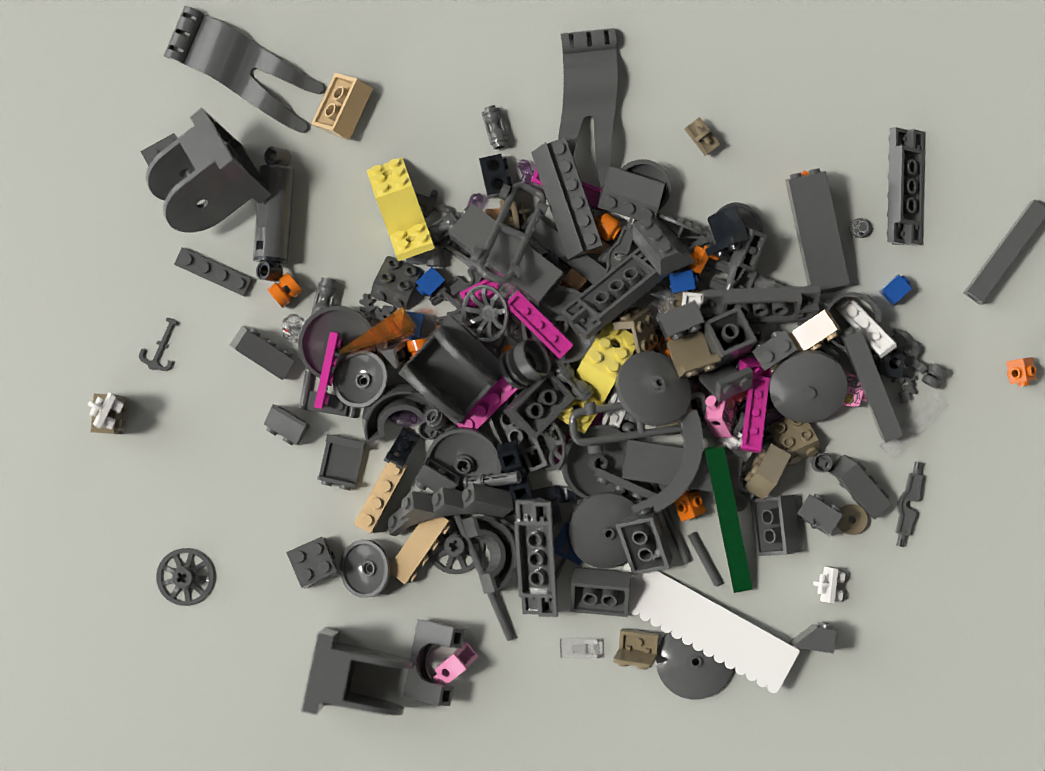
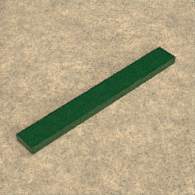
M724 444L704 448L733 592L753 590Z

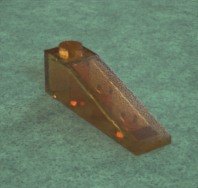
M402 306L343 347L339 352L342 355H346L400 339L404 336L408 338L415 333L414 329L417 326Z

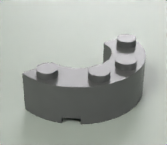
M410 384L389 385L380 399L364 408L362 427L366 441L369 444L384 437L385 421L396 411H411L421 420L425 418L429 410L437 408Z
M481 515L463 519L462 522L467 538L481 540L489 550V566L485 572L479 575L483 592L487 594L502 589L512 579L511 576L514 569L517 568L516 542L510 530L503 523L501 524L494 520L495 518Z

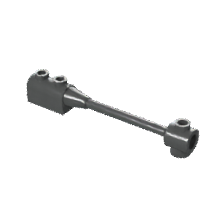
M745 226L749 240L740 244L741 247L729 252L731 258L725 289L734 288V285L737 284L746 269L754 270L768 235ZM704 370V371H700V372H698L699 374H697V375H701V374L706 373V372H705V370Z
M428 457L414 478L419 489L426 490V488L434 491L432 495L442 487L464 491L458 486L459 476ZM484 515L495 518L494 520L501 524L503 523L510 532L515 534L514 524L502 517Z

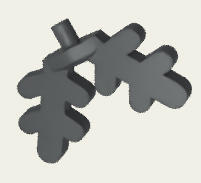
M366 293L363 294V300L360 299L359 303L364 305V307H360L359 310L365 313L369 323L372 319L384 322V316L391 318L390 313L394 311L392 306L387 308L386 305H383L381 312L379 308H376V314H371L370 312L374 310V306L371 305L369 307V305L373 302V299H368V295Z
M903 373V378L886 376V378H891L892 383L896 379H899V384L906 380L908 385H902L901 388L905 390L904 392H899L898 395L901 396V403H905L906 399L911 400L909 393L915 394V390L912 388V381L915 380L914 376L909 378L908 374L905 375V373Z

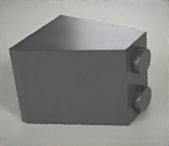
M740 307L704 322L705 340L711 355L718 353L721 360L716 365V368L749 354L757 341Z

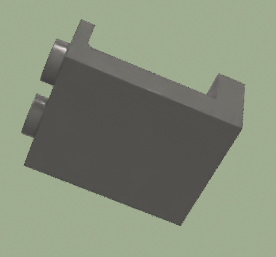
M327 434L326 446L317 480H321L322 485L332 487V484L335 483L340 485V489L351 491V487L356 488L366 443Z

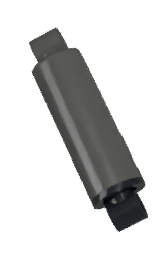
M271 146L265 151L264 160L266 165L260 166L259 174L272 195L261 204L257 202L253 261L260 262L256 268V275L260 280L278 282L283 276V268L280 264L288 263L294 169L288 166L291 162L290 152L286 149Z

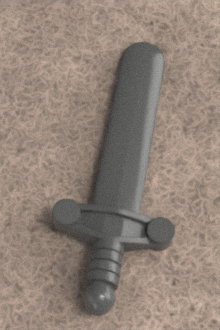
M432 190L430 197L415 192L419 205L425 208L423 212L425 218H428L434 209L446 214L450 211L452 212L451 207H446V205L437 202V190Z

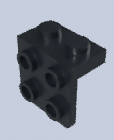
M735 204L708 217V223L716 244L705 249L707 256L716 255V257H721L727 254L728 250H735L741 247L740 244L749 240Z

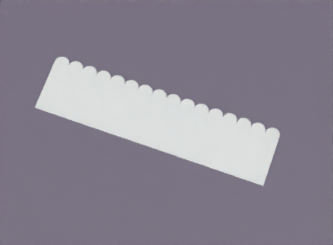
M627 561L622 572L631 573L629 611L632 615L640 613V618L643 621L650 620L651 625L654 627L661 625V630L664 633L671 632L675 639L682 637L684 644L690 645L693 643V648L697 651L703 650L704 655L707 657L714 655L716 662L722 663L725 661V666L729 669L735 668L737 674L744 675L746 673L748 680L754 681L757 679V684L760 687L767 686L771 693L778 692L800 650L659 571L633 575Z

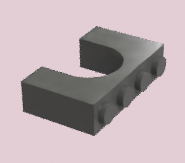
M418 619L410 657L414 664L413 668L408 669L404 696L438 706L451 705L454 687L439 683L431 677L428 670V659L432 650L438 645L462 648L465 629L432 620Z

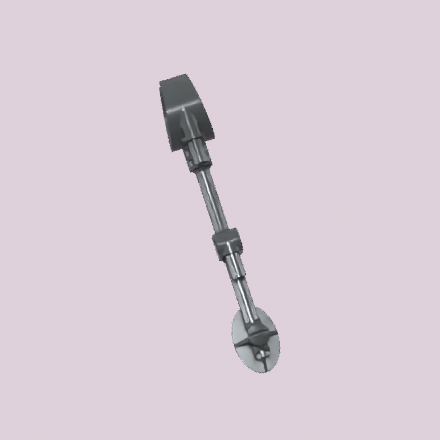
M657 214L659 221L665 223L664 219L680 226L678 234L672 230L678 239H698L687 244L688 246L707 237L705 231L701 232L698 226L692 228V223L688 221L683 224V219L681 218L674 220L672 215L666 217L665 214ZM683 228H685L701 236L680 235L682 233ZM709 257L706 265L728 274L730 262L721 258L717 261ZM746 269L737 284L734 285V288L739 287L741 289L751 288L752 286L759 288L786 287L760 276L756 269L755 271ZM713 276L709 287L715 290L725 289L727 282ZM855 292L820 293L819 313L823 310L830 311L832 306L843 298L856 297L864 300L871 306L876 322H882L878 306L871 298L864 294ZM798 322L797 325L801 326L806 322ZM835 338L830 341H828L827 339L824 340L825 342H828L839 348L845 349L844 344L838 342Z

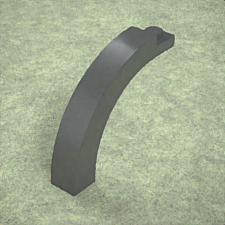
M697 410L689 412L678 419L683 435L684 450L682 462L676 476L663 491L631 506L634 514L639 513V515L650 512L649 507H653L655 513L665 509L684 493L694 479L703 451V432Z

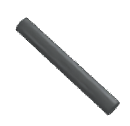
M695 532L689 534L688 538L713 585L721 584Z

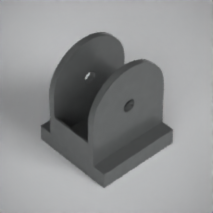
M203 108L190 116L194 126L162 150L152 160L146 173V183L151 193L165 201L163 213L166 221L173 229L185 233L209 229L219 224L251 198L261 204L272 195L243 145ZM188 168L184 173H180L182 169ZM205 200L202 204H197L199 201Z
M451 314L398 373L454 424H457L459 421L461 422L466 417L468 412L498 382L499 377L502 375L499 367V357Z
M328 627L322 629L317 635L301 712L317 715L325 706V703L376 714L403 715V706L387 700L349 692L356 661L402 669H412L414 661L382 651L338 643L340 630Z

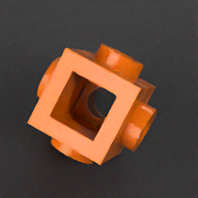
M1033 357L1006 361L1007 376L1010 384L1018 383V387L1030 385V381L1037 380V369L1034 365Z
M686 490L674 501L681 522L707 512L699 491L691 493L690 490Z

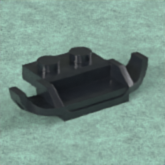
M553 485L533 490V499L542 498L552 502L553 525L563 523L559 504L577 500L576 494L563 486ZM514 502L513 510L504 517L516 514V505H514Z

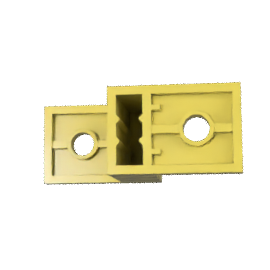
M403 158L392 159L388 163L375 165L368 169V177L397 260L401 261L435 249Z
M612 321L602 328L575 373V377L578 380H583L592 386L591 389L594 391L592 396L585 402L577 400L572 392V387L569 385L567 389L575 399L556 418L569 425V417L574 411V405L582 408L586 402H596V405L604 404L616 383V376L620 367L632 356L636 349L632 333L625 329L614 330ZM611 342L618 343L620 347H613L611 345ZM597 414L579 416L577 418L578 431L585 434Z

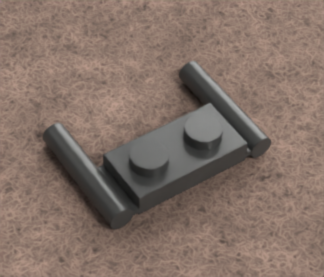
M305 371L299 409L356 418L357 408L344 404L337 395L330 394L328 405H324L322 409L315 408L317 392L310 391L313 374L310 371Z

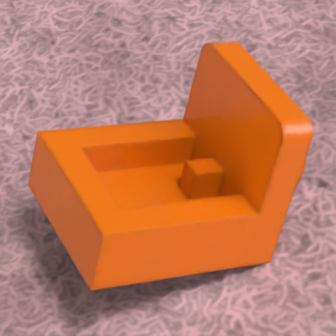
M696 245L691 253L695 263L687 265L699 274L709 257L717 261L719 259L716 255L707 256L705 251L709 247L707 245L704 248Z

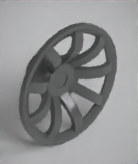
M479 285L472 288L464 297L461 308L464 327L483 343L498 340L505 333L509 322L508 305L503 295L492 286ZM478 290H482L481 296L483 301H480L475 295V292ZM487 290L495 293L491 301L487 297ZM471 298L480 308L468 307L469 299ZM498 299L501 300L503 307L500 303L496 302ZM466 311L479 313V316L468 321ZM505 313L504 324H501L499 321L502 320ZM482 321L475 333L470 326ZM493 325L501 329L495 336L492 332ZM486 326L489 338L481 337L482 331Z
M552 421L549 430L546 428L540 434L542 436L537 437L538 441L542 442L540 444L541 448H545L543 452L545 458L549 455L551 466L542 467L547 471L559 469L566 458V437L563 431ZM562 447V455L558 452V448ZM554 455L560 459L557 465L554 462Z
M449 517L451 519L450 522H452V535L449 536L446 533L443 535L445 541H440L438 544L443 546L444 550L433 556L430 549L428 556L432 564L442 572L462 574L474 568L475 565L472 562L466 567L461 555L464 553L470 556L469 551L466 549L462 535H457V523L454 517ZM474 539L475 544L479 543L478 555L481 559L484 543L479 539ZM447 554L449 557L446 566L443 567L436 560ZM454 557H457L461 569H450Z
M181 548L170 552L162 559L157 568L156 582L161 594L168 601L176 605L188 606L200 602L209 594L214 582V572L210 561L201 552L190 548ZM188 553L184 566H182L177 554ZM193 554L203 560L195 567L190 568ZM171 557H173L177 569L175 570L164 565ZM205 565L207 566L209 576L195 575L196 571ZM162 570L173 575L172 578L161 581ZM195 580L209 581L205 591L194 583ZM174 583L176 586L169 596L163 586ZM180 588L184 591L185 601L174 599ZM188 588H193L200 596L190 601Z

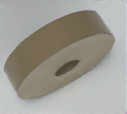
M848 504L840 508V513L843 516L837 524L839 530L848 535L861 533L867 525V514L864 509L855 504ZM850 516H853L855 518V521L853 523H850L848 521V518Z

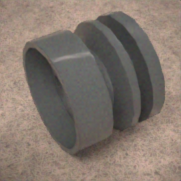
M529 338L517 344L516 347L502 353L499 357V367L503 377L512 387L523 389L549 374L551 361L542 344L535 339Z

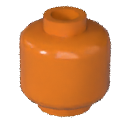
M609 213L596 217L595 221L600 237L607 242L616 240L622 230V227H620L621 221Z

